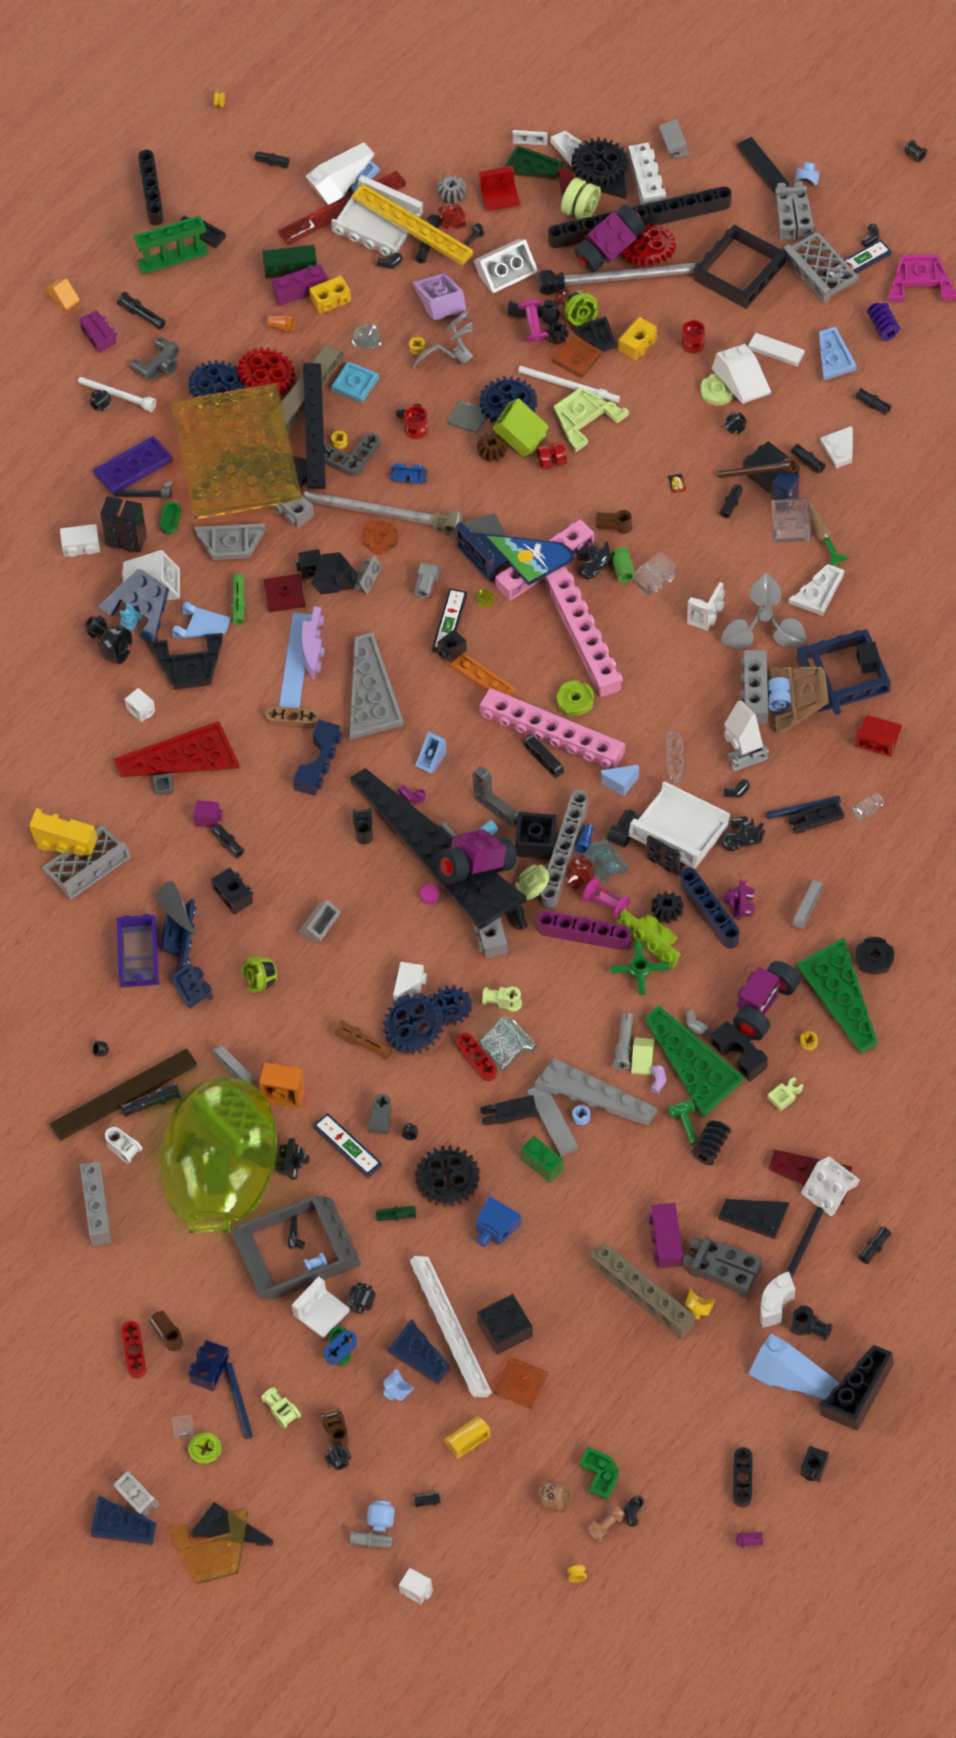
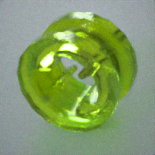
M481 590L477 593V603L480 607L489 608L492 606L494 600L491 591Z

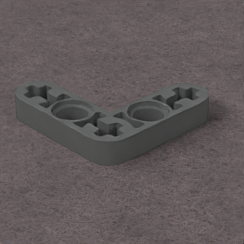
M375 433L365 435L351 455L324 444L325 464L346 475L357 476L379 449L380 438ZM360 452L367 453L365 457L358 456ZM336 457L342 458V461L336 463L333 461V459Z
M479 766L472 774L473 795L475 799L505 823L514 827L517 824L518 813L492 793V777L488 770Z

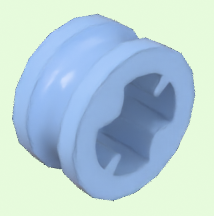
M584 1105L576 1106L573 1110V1121L577 1125H586L590 1121V1110ZM583 1112L584 1116L579 1118L580 1113Z

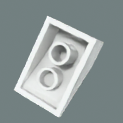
M746 344L716 354L712 370L742 404L771 394L756 356Z

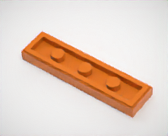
M465 653L452 663L446 661L448 666L486 692L490 688L509 696L516 692L514 686Z

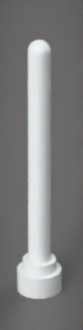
M83 377L78 378L79 384L96 390H106L113 396L141 405L145 411L153 412L156 407L155 398H141Z

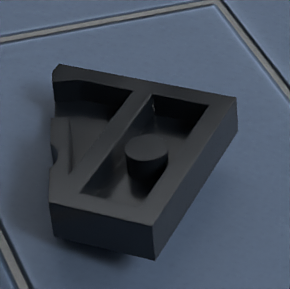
M606 316L574 327L575 333L600 353L617 347Z

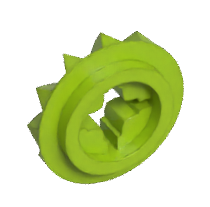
M200 1433L192 1438L188 1450L192 1460H195L198 1464L205 1463L208 1465L210 1462L216 1461L218 1456L221 1455L222 1446L220 1440L215 1435ZM208 1443V1448L211 1451H206L205 1454L202 1455V1449L200 1448H204L205 1445H207Z

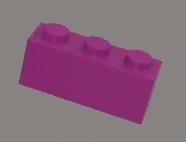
M318 264L273 279V295L279 306L310 296L309 288L328 281L327 275L322 265Z
M676 1203L651 1205L648 1221L649 1225H653L654 1230L650 1231L651 1242L656 1244V1249H653L654 1261H658L659 1268L682 1266L683 1252Z

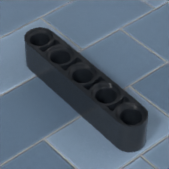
M145 149L138 154L147 216L151 225H160L164 217L153 152Z

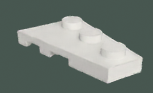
M827 564L813 577L812 581L806 586L804 585L795 596L793 595L789 599V604L823 616L844 576L845 570Z

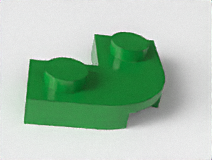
M587 1447L579 1467L596 1474L589 1493L608 1501L618 1482V1468L613 1458Z

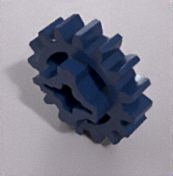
M445 985V990L438 988L439 994H432L433 1000H436L443 1009L442 1013L445 1015V1018L441 1020L446 1022V1026H449L450 1022H453V1025L456 1026V1021L463 1023V1017L469 1018V1012L472 1011V1001L469 998L468 992L463 993L462 987L457 990L455 985L452 986V989Z

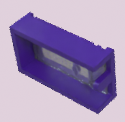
M144 914L142 916H123L117 918L118 967L121 988L160 985L156 916Z

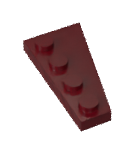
M774 1149L769 1170L791 1181L800 1182L803 1184L802 1186H805L817 1162L821 1160ZM840 1164L850 1173L852 1172V1166ZM846 1194L840 1203L842 1205H844Z

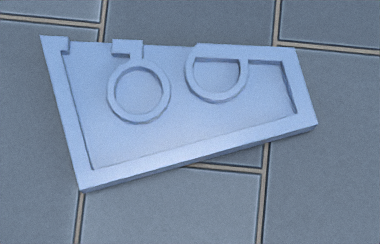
M836 326L820 331L819 342L823 381L855 371L857 365Z

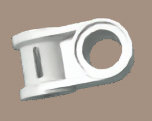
M111 1127L105 1132L107 1148L127 1164L131 1162V1158L137 1152H141L143 1149L139 1142L128 1136L118 1127ZM114 1137L119 1138L117 1141H111V1140H110L111 1138H114Z

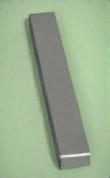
M575 790L572 793L547 869L549 881L541 892V904L546 909H552L557 906L575 851L574 847L588 810V794L584 790Z

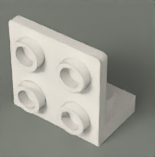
M719 582L708 603L701 599L690 597L688 601L687 624L708 631L709 627L715 624L717 613L722 611L725 604L723 601L725 591L723 590L722 582Z
M827 1157L817 1162L801 1194L816 1206L823 1208L824 1212L829 1216H833L846 1192L856 1187L860 1179L831 1157Z
M320 1277L292 1304L293 1316L322 1338H325L330 1330L336 1327L350 1312L349 1307L326 1290L325 1281Z

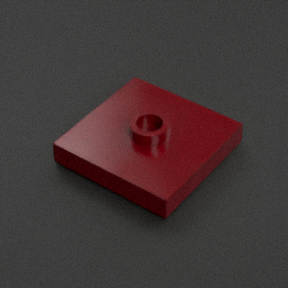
M300 574L263 579L269 613L305 607Z

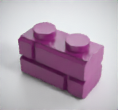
M95 310L79 319L80 329L99 353L107 347L109 348L116 344V330L113 326L109 327L105 315H100Z

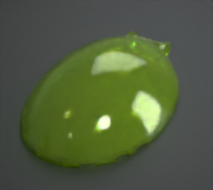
M228 1076L205 1080L187 1092L170 1115L161 1145V1179L166 1198L173 1211L183 1222H188L189 1234H195L196 1231H223L224 1233H229L231 1219L241 1220L250 1211L253 1212L261 1201L260 1197L265 1188L267 1189L269 1186L271 1171L274 1170L277 1154V1129L273 1112L266 1098L255 1086L245 1080ZM223 1220L222 1223H197V1221Z

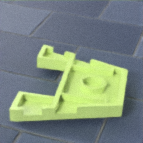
M579 388L554 406V412L575 452L588 444V439L578 430L598 416L606 413L616 424L629 416L628 409H621L611 401L606 402L600 396L584 388Z

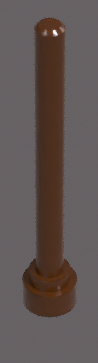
M788 458L778 464L718 471V477L724 478L781 470L786 473H794L797 470V462L794 458Z

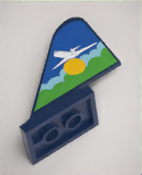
M462 522L455 525L456 547L489 582L495 579L496 568L505 562L528 585H531L574 560L573 550L559 542L473 533Z

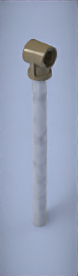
M305 491L303 496L310 503L434 525L435 530L440 528L449 536H456L455 525L463 522L464 519L463 515L456 511H448L446 515L437 511L436 515L309 491Z

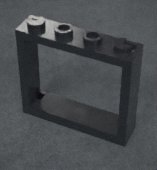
M733 225L725 231L722 239L714 244L713 249L705 254L700 264H696L693 270L694 281L747 309L786 264L787 252ZM734 239L772 259L745 291L707 272Z

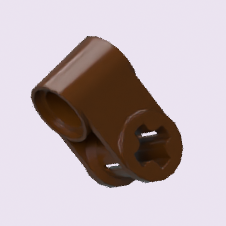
M337 1408V1411L328 1414L321 1413V1420L331 1446L340 1444L342 1448L347 1447L349 1443L348 1432L341 1408ZM338 1435L343 1436L341 1439H335Z

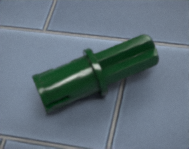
M396 1205L394 1208L376 1210L377 1221L396 1220L397 1222L399 1219L416 1218L415 1205L397 1207Z

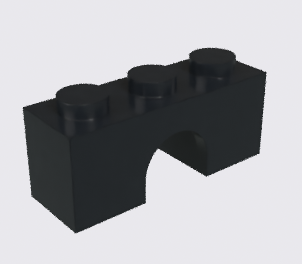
M726 1021L710 1034L709 1044L722 1056L730 1051H738L742 1054L737 1059L736 1069L749 1082L767 1069V1055L762 1050H758L750 1038H745L736 1025Z

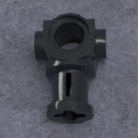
M800 1305L793 1312L790 1331L798 1336L813 1333L826 1341L831 1333L833 1324H826L817 1320L818 1316L813 1314V1310L809 1306ZM802 1318V1319H805L806 1321H805V1322H799V1321H797V1319Z

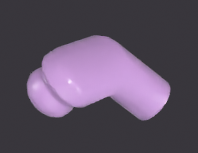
M653 1065L650 1072L655 1076L656 1080L650 1090L654 1094H659L667 1078L665 1069L661 1065Z

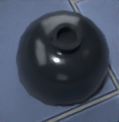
M116 626L108 628L98 639L101 656L114 664H123L130 654V651L127 650L128 645H132L131 631Z

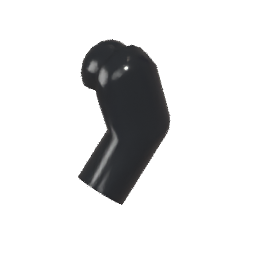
M395 253L388 259L378 258L377 266L393 269L402 262L403 257L400 253Z
M742 779L734 788L724 787V797H742L749 790L750 783L748 780Z
M639 1495L632 1497L624 1508L629 1527L639 1524L636 1514L644 1504V1499Z

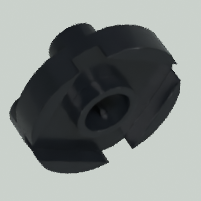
M868 937L864 939V942L858 944L855 960L862 972L870 974L887 973L894 962V949L881 937ZM876 952L880 957L872 958L870 955Z

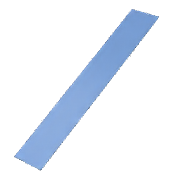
M293 613L279 707L300 708L305 673L302 654L303 620L311 622L312 614Z

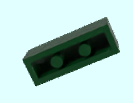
M315 244L262 251L266 278L285 276L317 265Z

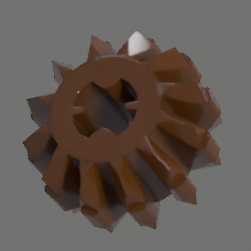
M494 432L491 435L485 433L484 437L480 436L479 442H477L478 455L484 461L487 459L490 462L493 460L499 461L500 458H504L507 452L506 441L499 434L495 435Z

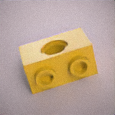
M639 317L619 339V351L637 360L645 354L650 344H654L657 340V326Z

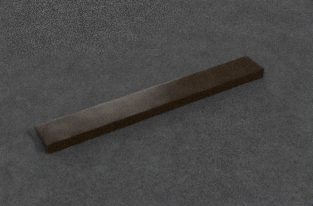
M186 1048L51 1122L50 1127L59 1141H62L120 1109L121 1105L132 1102L197 1066V1062Z

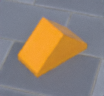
M67 278L57 279L44 288V291L66 311L80 302Z

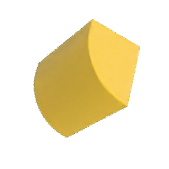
M476 1416L444 1438L443 1442L456 1459H459L491 1437L490 1427L482 1418Z

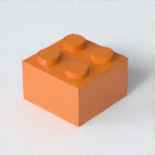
M275 1062L264 1063L259 1081L262 1102L300 1108L306 1088L303 1069L297 1066H282Z

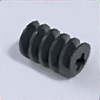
M708 1121L703 1134L700 1135L696 1146L692 1150L695 1158L705 1165H713V1159L717 1158V1153L721 1151L720 1147H723L724 1141L728 1138L727 1134L731 1132L730 1127L720 1121Z

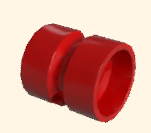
M697 320L687 321L682 327V348L692 354L701 352L705 346V326Z
M411 406L404 412L405 433L411 439H421L428 432L427 411L423 407Z
M562 441L554 442L550 447L542 445L536 448L542 470L552 468L553 464L556 466L567 464L566 450Z

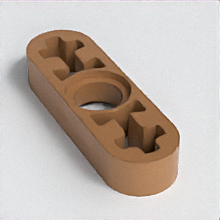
M272 706L265 712L267 723L273 726L315 728L318 720H320L318 711L314 709ZM290 714L298 716L295 720H289L287 717Z

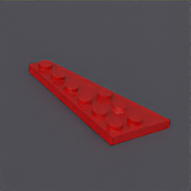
M220 721L114 758V763L120 777L240 768Z

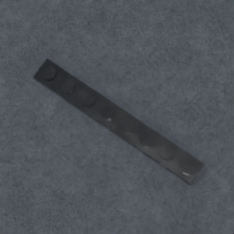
M303 363L307 489H325L321 363Z

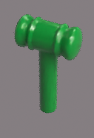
M688 1099L672 1106L669 1105L667 1111L670 1118L673 1119L680 1116L690 1145H696L697 1138L688 1117L690 1112H695L694 1102Z

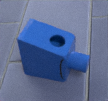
M489 1196L476 1221V1231L480 1233L476 1242L482 1247H486L490 1240L498 1245L502 1244L522 1224L521 1214Z

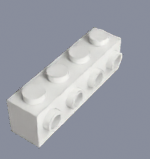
M649 143L628 146V159L641 205L666 199L665 189L661 188V175L657 174L659 172L658 164L654 162V150L650 149Z

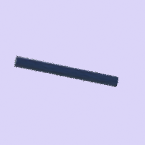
M817 651L813 652L811 656L815 666L824 668L819 653ZM825 671L828 699L834 714L838 715L841 713V709Z
M834 796L765 812L766 818L771 819L802 812V810L833 800L841 803L840 796Z
M227 1363L224 1366L245 1439H250L253 1437L233 1364Z

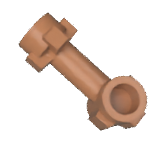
M616 1506L608 1510L609 1516L600 1525L596 1521L590 1525L588 1532L595 1541L602 1542L608 1535L606 1530L615 1521L620 1523L623 1520L624 1513L619 1507Z

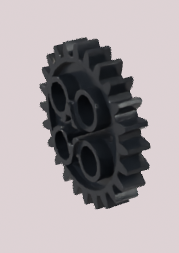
M597 137V141H594L590 138L589 143L584 140V145L578 144V148L574 149L571 161L572 170L576 171L575 176H580L582 180L586 179L587 184L591 181L594 185L599 183L600 187L602 183L609 186V181L615 183V179L620 180L621 175H625L628 163L627 153L623 152V147L619 148V143L613 145V140L607 142V139L604 138L603 141H600V138Z
M441 1145V1151L434 1147L433 1154L427 1151V1158L421 1157V1163H417L418 1170H415V1182L418 1184V1191H422V1197L428 1195V1202L434 1199L436 1206L439 1202H443V1207L446 1206L447 1202H450V1205L454 1207V1201L461 1205L462 1198L468 1201V1194L474 1195V1189H478L477 1182L480 1181V1176L478 1175L480 1171L479 1168H476L477 1161H473V1155L467 1156V1150L460 1153V1147H457L454 1151L452 1150V1145L449 1146L448 1150H445L444 1146ZM444 1161H446L448 1165V1173L452 1189L451 1191H448L445 1168L443 1164ZM453 1164L460 1165L459 1167H452ZM434 1167L440 1168L439 1170H432ZM458 1181H459V1182H463V1184H461V1185H456V1184H454V1183H456V1182H458ZM443 1185L442 1188H436L435 1186Z

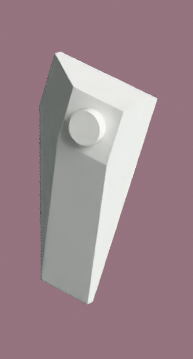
M363 142L320 164L308 173L306 178L310 186L331 208L345 197L350 185L355 183L360 171L365 169L375 154Z

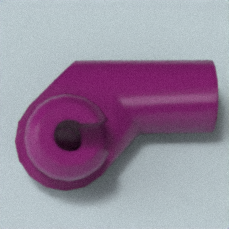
M402 785L398 789V792L408 802L421 803L425 800L426 792L422 789L411 792L406 785Z

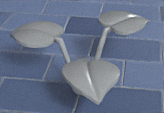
M468 311L455 318L445 329L447 331L452 328L454 332L449 342L455 338L458 342V345L453 349L454 353L438 344L433 345L417 357L413 365L414 370L422 358L437 349L447 353L453 359L457 358L462 365L473 357L472 353L463 344L460 335L473 332L474 323H468L458 332L456 330V325L459 321L468 319Z
M767 572L750 589L751 600L759 605L758 615L755 616L752 624L748 627L745 620H734L728 624L721 637L722 644L734 649H745L752 644L754 634L751 629L760 619L763 622L772 620L777 628L773 636L780 646L793 648L807 641L804 627L797 619L786 618L782 620L780 626L777 624L773 616L772 606L779 603L781 590L776 580Z

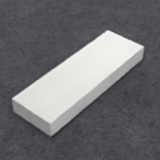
M755 333L748 345V348L754 352L798 367L805 353L803 349Z

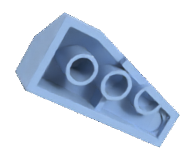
M772 1333L761 1347L749 1372L751 1377L767 1386L773 1387L774 1385L785 1388L787 1391L792 1392L794 1390L805 1393L807 1396L824 1400L830 1395V1391L840 1384L789 1343Z

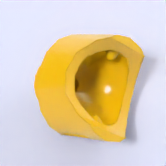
M690 1289L684 1305L689 1308L688 1311L695 1316V1319H700L701 1315H709L715 1299L702 1298L696 1295L693 1289Z

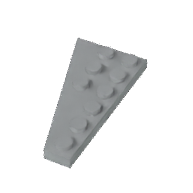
M374 633L355 637L350 740L404 726V721Z

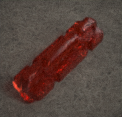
M565 288V290L561 289L555 298L558 306L565 304V299L569 295L567 293L568 289Z

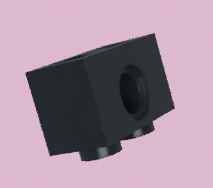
M229 867L213 877L211 882L213 890L235 915L253 904V891L249 885L245 886L240 874L234 872Z

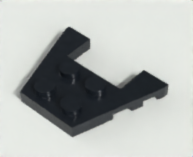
M222 633L206 635L208 651L169 656L167 640L151 642V648L174 690L212 684L223 642Z

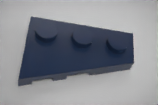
M412 1319L388 1349L389 1354L437 1384L441 1382L450 1370V1365L438 1350L431 1345L425 1334L418 1329Z
M99 1495L90 1534L91 1537L153 1545L157 1525L156 1522L135 1512L132 1513L122 1508L121 1505L113 1504Z

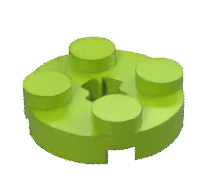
M574 680L566 682L560 687L557 693V705L566 716L583 715L593 708L594 692L588 684L585 683L584 685ZM572 696L580 697L577 701L572 700Z

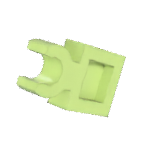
M791 1078L788 1086L781 1083L767 1095V1099L782 1111L795 1100L796 1096L794 1094L802 1092L803 1085L794 1087L796 1078Z

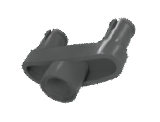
M158 337L154 342V346L162 351L148 365L135 359L134 362H131L130 368L140 373L141 377L148 381L153 380L163 372L171 375L177 368L175 359L179 354V345Z

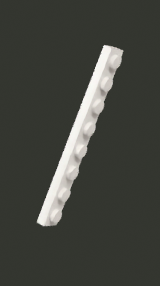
M414 1256L410 1260L413 1271L418 1277L421 1288L437 1318V1322L451 1348L453 1357L458 1363L461 1374L465 1378L470 1393L473 1397L487 1398L492 1393L429 1257Z

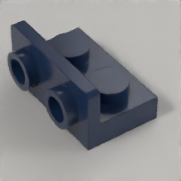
M188 963L172 975L171 978L186 1006L191 1009L204 998L211 1000L214 997L211 993V986L203 978V971L198 966L195 967Z

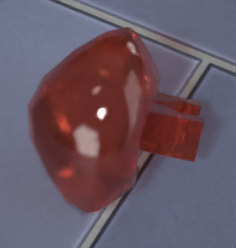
M446 204L438 209L439 215L443 219V228L448 229L451 226L455 229H460L467 226L466 215L460 205Z
M578 856L568 863V870L572 874L566 879V882L570 884L572 880H576L575 885L572 887L574 890H577L584 883L588 884L595 878L593 864L588 857Z

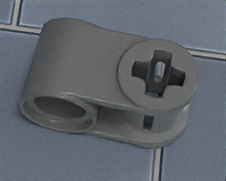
M379 1094L374 1098L368 1132L389 1133L391 1120V1099L389 1096Z

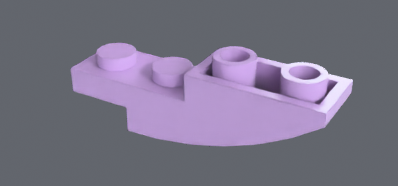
M315 606L311 622L303 620L302 626L303 660L307 672L313 680H315L316 674L321 671L322 663L319 660L320 657H324L325 647L322 646V639H320L321 630H319V626H323L324 615H321V607Z

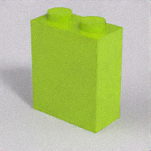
M517 398L508 403L492 429L524 457L528 454L532 455L537 451V445L545 438V432L549 426Z

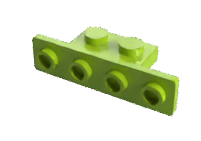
M626 909L621 910L615 924L627 926L630 930V936L635 941H641L642 946L663 963L669 962L670 969L675 968L681 954L670 945L674 944L678 937L650 914L637 919Z

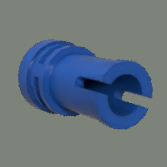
M582 825L580 837L577 839L574 847L576 851L580 853L589 852L590 840L594 831L592 825Z

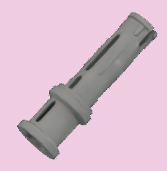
M626 1012L621 1014L619 1040L614 1049L616 1058L613 1061V1067L617 1070H628L630 1068L629 1055L632 1053L630 1038L634 1018L631 1013H628L627 1020Z

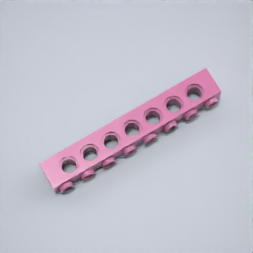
M565 566L545 577L546 587L600 698L621 691L622 675L615 669V661L613 657L610 658L607 644H603L601 640L600 630L594 626V618L592 614L589 615L586 601L581 599L579 587L574 585L572 573H568Z
M490 688L480 704V715L485 719L496 721L504 727L513 728L521 734H532L538 741L547 742L555 748L564 749L572 755L581 756L585 760L598 763L606 769L617 768L625 754V743L494 689Z

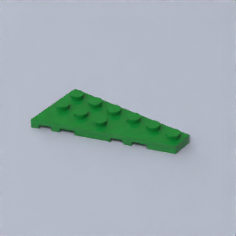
M841 938L796 963L795 968L860 1055L877 1046V1039L867 1013L866 1004H864L861 988L855 969L852 966L845 938Z
M659 1005L645 1017L646 1024L703 1118L744 1082L745 1077Z

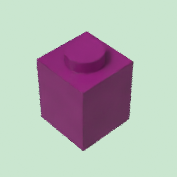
M196 801L194 812L195 826L214 828L219 824V821H222L223 810H220L219 802Z

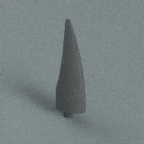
M173 881L165 882L164 886L156 893L155 898L176 923L196 935L187 917L185 903Z

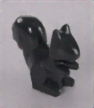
M608 541L604 543L603 548L598 549L596 542H594L592 548L589 544H585L576 552V555H578L577 559H588L579 567V574L584 579L595 578L599 574V570L612 562Z
M746 816L730 819V826L737 829L738 833H727L722 839L723 848L727 851H735L741 847H749L754 844L761 845L765 830H763L764 823L754 827L753 818L749 821Z

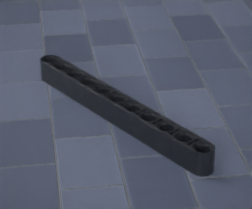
M723 186L631 208L640 215L645 227H647V224H650V227L655 224L661 225L726 210L731 206L732 192L730 188ZM612 212L551 226L548 229L549 245L552 248H561L587 240L585 236Z

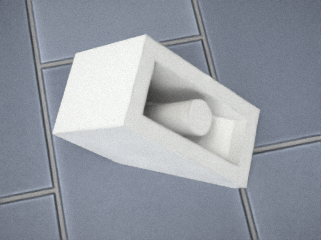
M400 963L393 994L395 1002H400V996L406 999L407 993L412 997L414 992H421L422 984L425 985L427 980V973H424V965Z

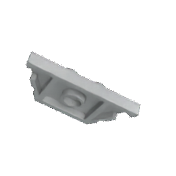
M265 523L195 527L196 535L212 560L250 558L266 530Z

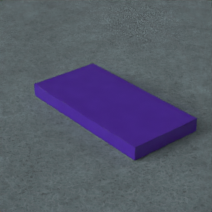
M152 436L93 469V473L107 490L114 495V492L129 487L173 462V457Z

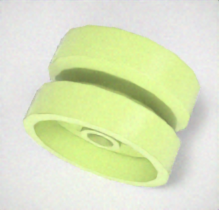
M574 178L564 193L561 212L570 217L575 215L577 220L591 217L600 199V187L592 183L587 185L586 181Z

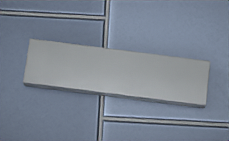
M536 1087L527 1090L528 1096L534 1095L537 1113L559 1156L562 1157L577 1151L578 1145L551 1093Z

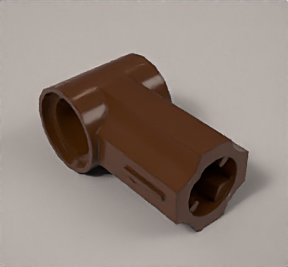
M620 510L617 513L597 512L596 529H615L619 533L626 534L633 528L632 515L628 510Z
M164 1311L154 1313L149 1322L164 1341L166 1348L170 1351L181 1349L183 1338L179 1328L172 1323Z

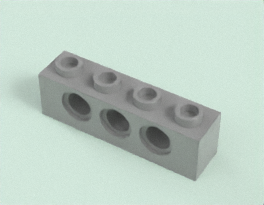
M744 650V658H740V669H744V673L740 674V684L744 685V689H741V700H744V704L756 714L757 723H768L767 650Z
M500 918L481 930L473 925L475 935L480 936L481 941H478L480 953L484 952L486 959L508 954V945Z
M100 1162L81 1164L80 1170L91 1245L97 1246L112 1243Z

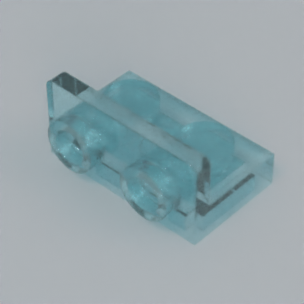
M608 840L590 844L584 854V859L602 883H607L611 876L625 873L628 869L626 863Z

